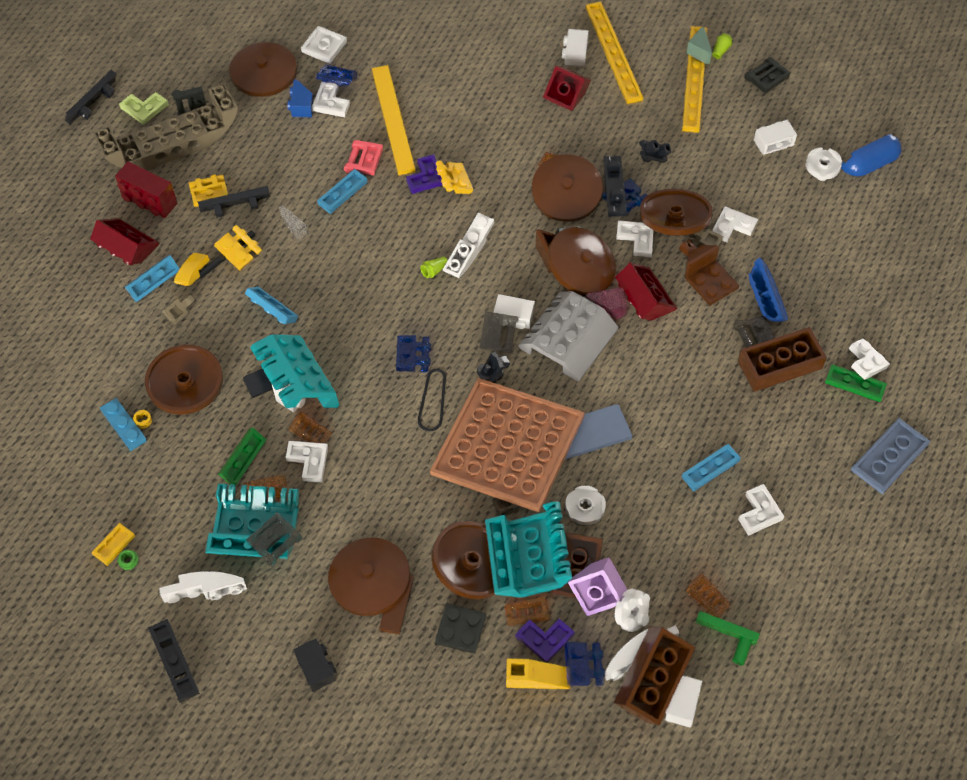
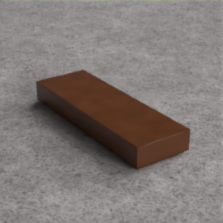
M410 575L408 590L401 601L393 608L383 612L379 627L380 631L400 635L414 575Z

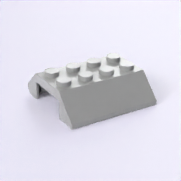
M573 291L559 292L551 303L552 307H548L531 328L532 333L527 334L518 346L530 355L533 348L563 365V374L579 382L619 327L605 309Z

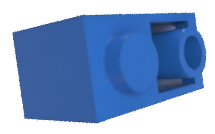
M294 80L293 87H290L291 100H288V110H291L292 117H312L313 94L298 80Z

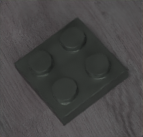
M446 603L435 644L476 654L486 613Z

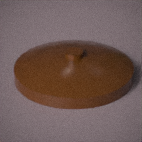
M260 42L241 49L233 57L229 71L231 80L238 90L247 95L266 97L284 91L293 83L297 74V65L294 55L286 47L271 42Z
M564 154L546 160L537 169L532 180V196L536 206L544 215L557 221L573 222L589 216L597 208L602 197L603 183L600 173L591 162L576 155Z
M664 189L653 192L643 199L640 205V218L647 227L656 232L676 236L690 235L705 229L710 224L712 206L705 197L698 193L684 189Z
M570 227L560 231L551 240L547 253L548 263L554 277L562 286L581 296H595L611 285L616 273L615 259L608 245L597 234L584 228Z
M178 345L163 351L150 363L145 375L146 391L154 405L165 412L179 415L191 414L207 407L217 397L223 383V373L217 358L207 349L196 345Z
M461 521L446 527L434 542L431 554L432 565L439 580L450 591L465 598L483 599L494 595L486 525L473 521Z
M363 538L346 545L333 559L328 573V584L335 601L344 610L360 616L379 615L393 608L404 597L410 583V567L406 556L398 546L381 538Z

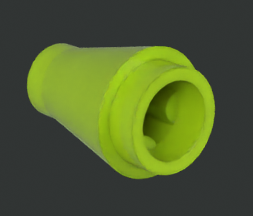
M723 33L717 37L712 53L714 58L721 59L722 55L732 46L731 36Z
M442 256L424 261L420 266L423 276L425 278H433L445 267L447 259Z

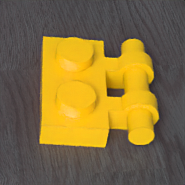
M442 161L436 162V171L441 176V183L447 192H451L454 189L455 193L458 194L472 193L473 187L463 163L447 162L446 165H443Z
M214 174L209 178H197L195 181L188 182L194 207L198 206V201L228 195L223 174L218 176Z
M235 225L232 231L236 235L232 237L229 233L225 234L215 243V247L241 271L253 260L254 257L250 253L254 251L259 255L262 249L258 246L259 243L252 240L244 229ZM243 240L248 246L244 248L238 242Z

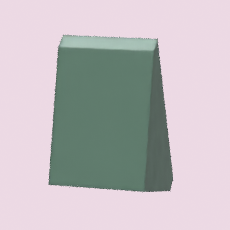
M701 27L689 40L687 54L706 64H710L712 50L705 27Z

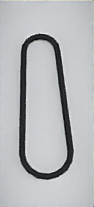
M433 369L427 375L418 415V425L425 431L437 430L442 424L446 374L441 369ZM438 371L443 375L440 421L436 427L428 429L422 426L420 419L430 375Z

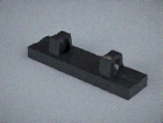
M110 70L66 112L65 121L71 125L79 116L88 120L92 116V111L88 109L91 104L102 94L108 98L114 95L115 90L111 85L116 81V73Z
M604 156L603 164L608 217L626 216L621 156Z
M268 186L198 201L200 213L215 210L216 218L223 217L222 208L250 202L251 210L258 209L257 200L270 198Z
M168 619L148 627L179 702H184L189 698L199 695L200 692ZM185 674V677L176 680L177 677Z

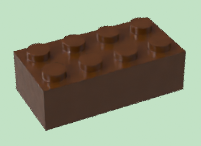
M808 327L741 349L738 363L753 392L821 370L824 367L827 356L811 328Z
M649 626L615 698L614 704L647 723L660 726L695 647L663 627Z

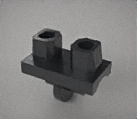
M657 140L639 141V145L642 147L640 155L644 162H651L652 160L661 163L667 162V155L671 153L669 143L659 144Z
M492 352L486 363L478 366L477 375L480 379L496 383L497 380L503 378V369L508 368L510 362L506 355L498 356L496 352Z

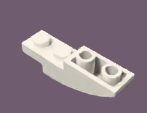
M481 213L476 215L463 240H459L443 268L444 272L460 278L467 271L485 245L486 237L495 223L494 219Z
M194 572L178 575L180 583L159 588L164 603H176L185 597L195 598L200 593H204L206 600H217L223 595H237L242 590L247 589L244 578L222 572Z
M676 625L666 629L671 633L675 634L676 636H679V631ZM647 630L631 639L615 655L606 669V681L611 678L617 680L623 677L625 672L629 671Z

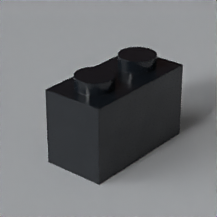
M313 639L293 649L312 692L335 682L334 674L337 671L332 661L328 663L325 657L328 653L323 643L319 645L317 639Z

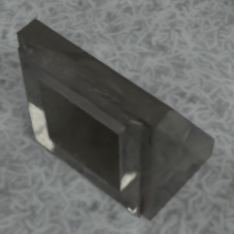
M498 498L492 500L498 516H507L518 512L516 504Z

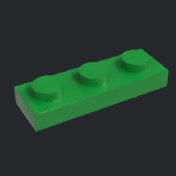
M831 364L825 381L826 384L877 402H881L887 383L873 378L864 380L858 373Z
M249 428L218 475L229 485L235 484L236 486L267 439L256 429Z

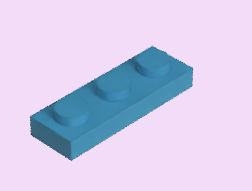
M356 169L352 170L317 200L318 205L331 214L368 183L367 178Z
M167 255L124 287L133 300L137 302L176 274L180 268L171 255Z
M260 287L247 288L245 295L251 298L250 300L253 303L262 306L265 312L274 315L280 323L288 324L297 321L299 317L297 314Z
M117 398L100 407L101 412L130 451L147 442L143 433Z
M727 444L684 472L682 479L694 492L740 462L741 457Z

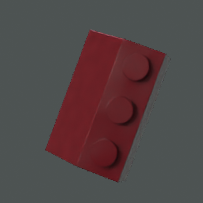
M120 218L96 220L90 238L98 247L110 251L111 255L120 257L128 265L142 263L160 244L157 240Z
M629 263L615 277L619 288L628 296L627 300L637 310L636 314L641 319L652 321L678 309L650 267Z

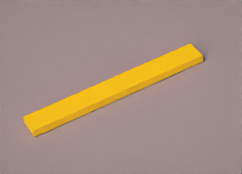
M602 2L587 4L586 11L626 104L643 101V95Z
M691 26L690 39L701 27ZM689 54L682 131L699 133L705 63Z
M386 65L372 68L398 175L414 173L415 166L389 67Z

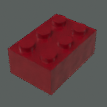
M129 161L115 175L121 197L126 202L131 201L141 209L149 210L155 216L166 218L178 204L170 181Z

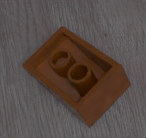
M565 532L568 556L564 560L570 561L571 574L574 577L591 563L600 561L604 538ZM568 582L563 587L552 590V594L576 598Z

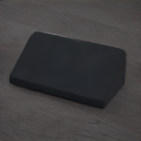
M263 369L243 377L244 384L252 398L273 390L272 384Z

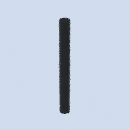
M252 230L247 233L251 239L256 236ZM243 240L238 242L241 246L246 244ZM220 254L199 271V278L202 279L227 258Z

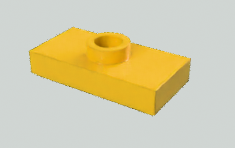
M119 523L91 553L108 566L136 536Z

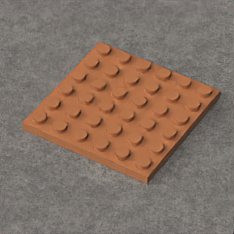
M477 378L430 469V474L540 513L585 417V413Z

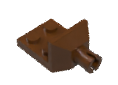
M690 239L680 245L679 250L687 258L685 279L709 306L739 289V284L717 262L719 251L717 245H701L697 248Z

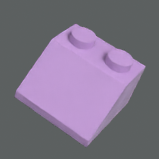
M609 557L591 563L568 581L587 616L616 607L617 602H621L625 597L622 594L627 590Z

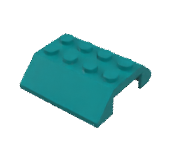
M271 334L251 345L250 349L258 361L267 359L262 362L261 367L274 389L284 388L279 392L278 396L286 408H295L302 398H318L323 408L339 407L336 392L301 335Z
M219 483L216 491L218 507L213 533L208 535L205 552L288 559L294 545L299 512V489L290 488L287 494V488H282L280 503L275 502V487H270L268 492V488L265 486H249L248 490L247 485H242L241 500H236L235 484H230L228 494V484Z
M559 502L543 504L546 512L508 521L505 515L485 520L494 592L496 595L522 598L561 588L572 579L570 561L564 560L568 556L564 525L559 524L562 520Z

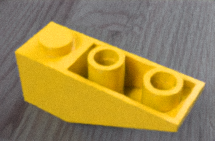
M507 659L506 688L570 689V668L530 659Z

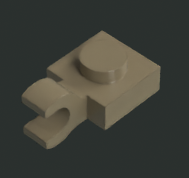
M707 229L706 232L701 230L689 236L690 239L699 241V246L717 245L719 247L724 238L710 229Z
M185 295L180 301L174 299L161 311L173 325H176L189 313L185 308L195 300L191 295Z

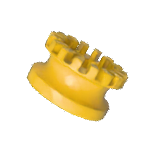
M139 410L134 414L133 420L138 428L145 429L152 424V417L148 411ZM144 416L148 417L147 420L138 422V419L143 418Z

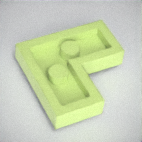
M156 92L144 102L131 94L119 103L122 110L143 125L169 105L168 101Z

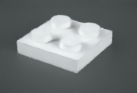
M318 26L301 47V51L304 54L331 64L347 43V37Z

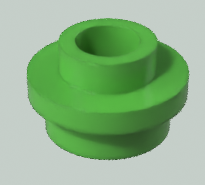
M124 550L118 557V564L124 570L133 569L139 561L137 553L132 550ZM132 558L129 563H125L126 559Z

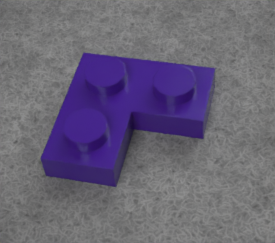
M434 154L417 159L421 173L406 176V182L411 194L442 186V178L436 171L437 161Z
M529 619L515 634V637L543 662L548 663L574 636L575 632L562 620L558 619L545 633Z

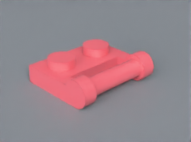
M354 140L352 143L353 149L348 163L344 166V171L350 173L356 169L361 174L374 176L383 151V145ZM362 149L363 152L361 154L359 163L355 164L357 155L359 151Z

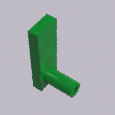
M699 611L696 619L697 624L739 639L732 662L744 666L751 644L756 645L760 633Z

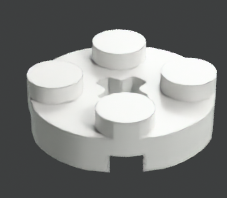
M816 148L809 153L805 166L808 172L821 181L837 176L841 169V156L833 149L822 150L823 148Z
M591 486L575 488L574 491L568 494L565 503L569 519L580 525L598 523L604 515L606 507L603 495L601 496L598 490ZM584 502H587V504L591 507L583 509V507H581L580 505H583Z
M626 590L622 594L625 597L621 602H617L615 620L617 624L621 625L623 630L634 632L640 629L641 626H646L649 622L650 596L640 590Z

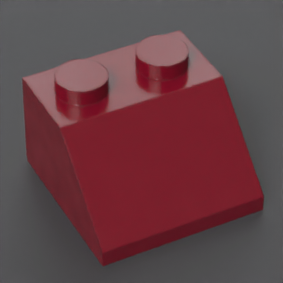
M555 66L543 98L573 111L586 94L591 79L563 66Z

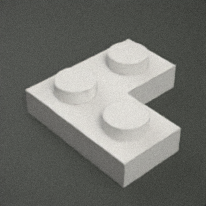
M322 81L313 102L312 111L345 117L350 106V100L336 98L339 90L338 84Z
M724 207L712 231L723 236L722 241L728 242L733 230L751 236L758 219Z
M618 221L616 239L634 241L633 256H652L654 230L647 227L644 223Z
M864 339L852 343L849 348L859 358L851 367L864 380L884 371L890 365Z
M289 441L286 461L304 463L303 481L322 483L328 444Z
M764 484L746 492L745 495L754 509L740 515L738 520L748 536L784 519L783 513Z

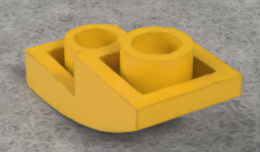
M193 253L179 269L174 282L184 286L192 285L200 277L198 270L202 269L209 262L208 255Z

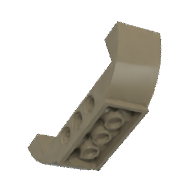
M224 83L209 89L212 103L117 139L110 126L94 131L93 134L104 158L111 164L122 168L129 161L143 169L150 170L212 146L211 144L217 141L232 125L238 107Z

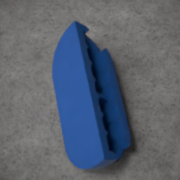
M892 134L886 135L852 152V157L846 163L842 162L841 169L852 176H864L898 159L902 150L901 143L896 136Z
M758 258L754 262L755 265L751 273H749V281L760 311L770 321H787L788 315L773 275L766 263L761 258Z

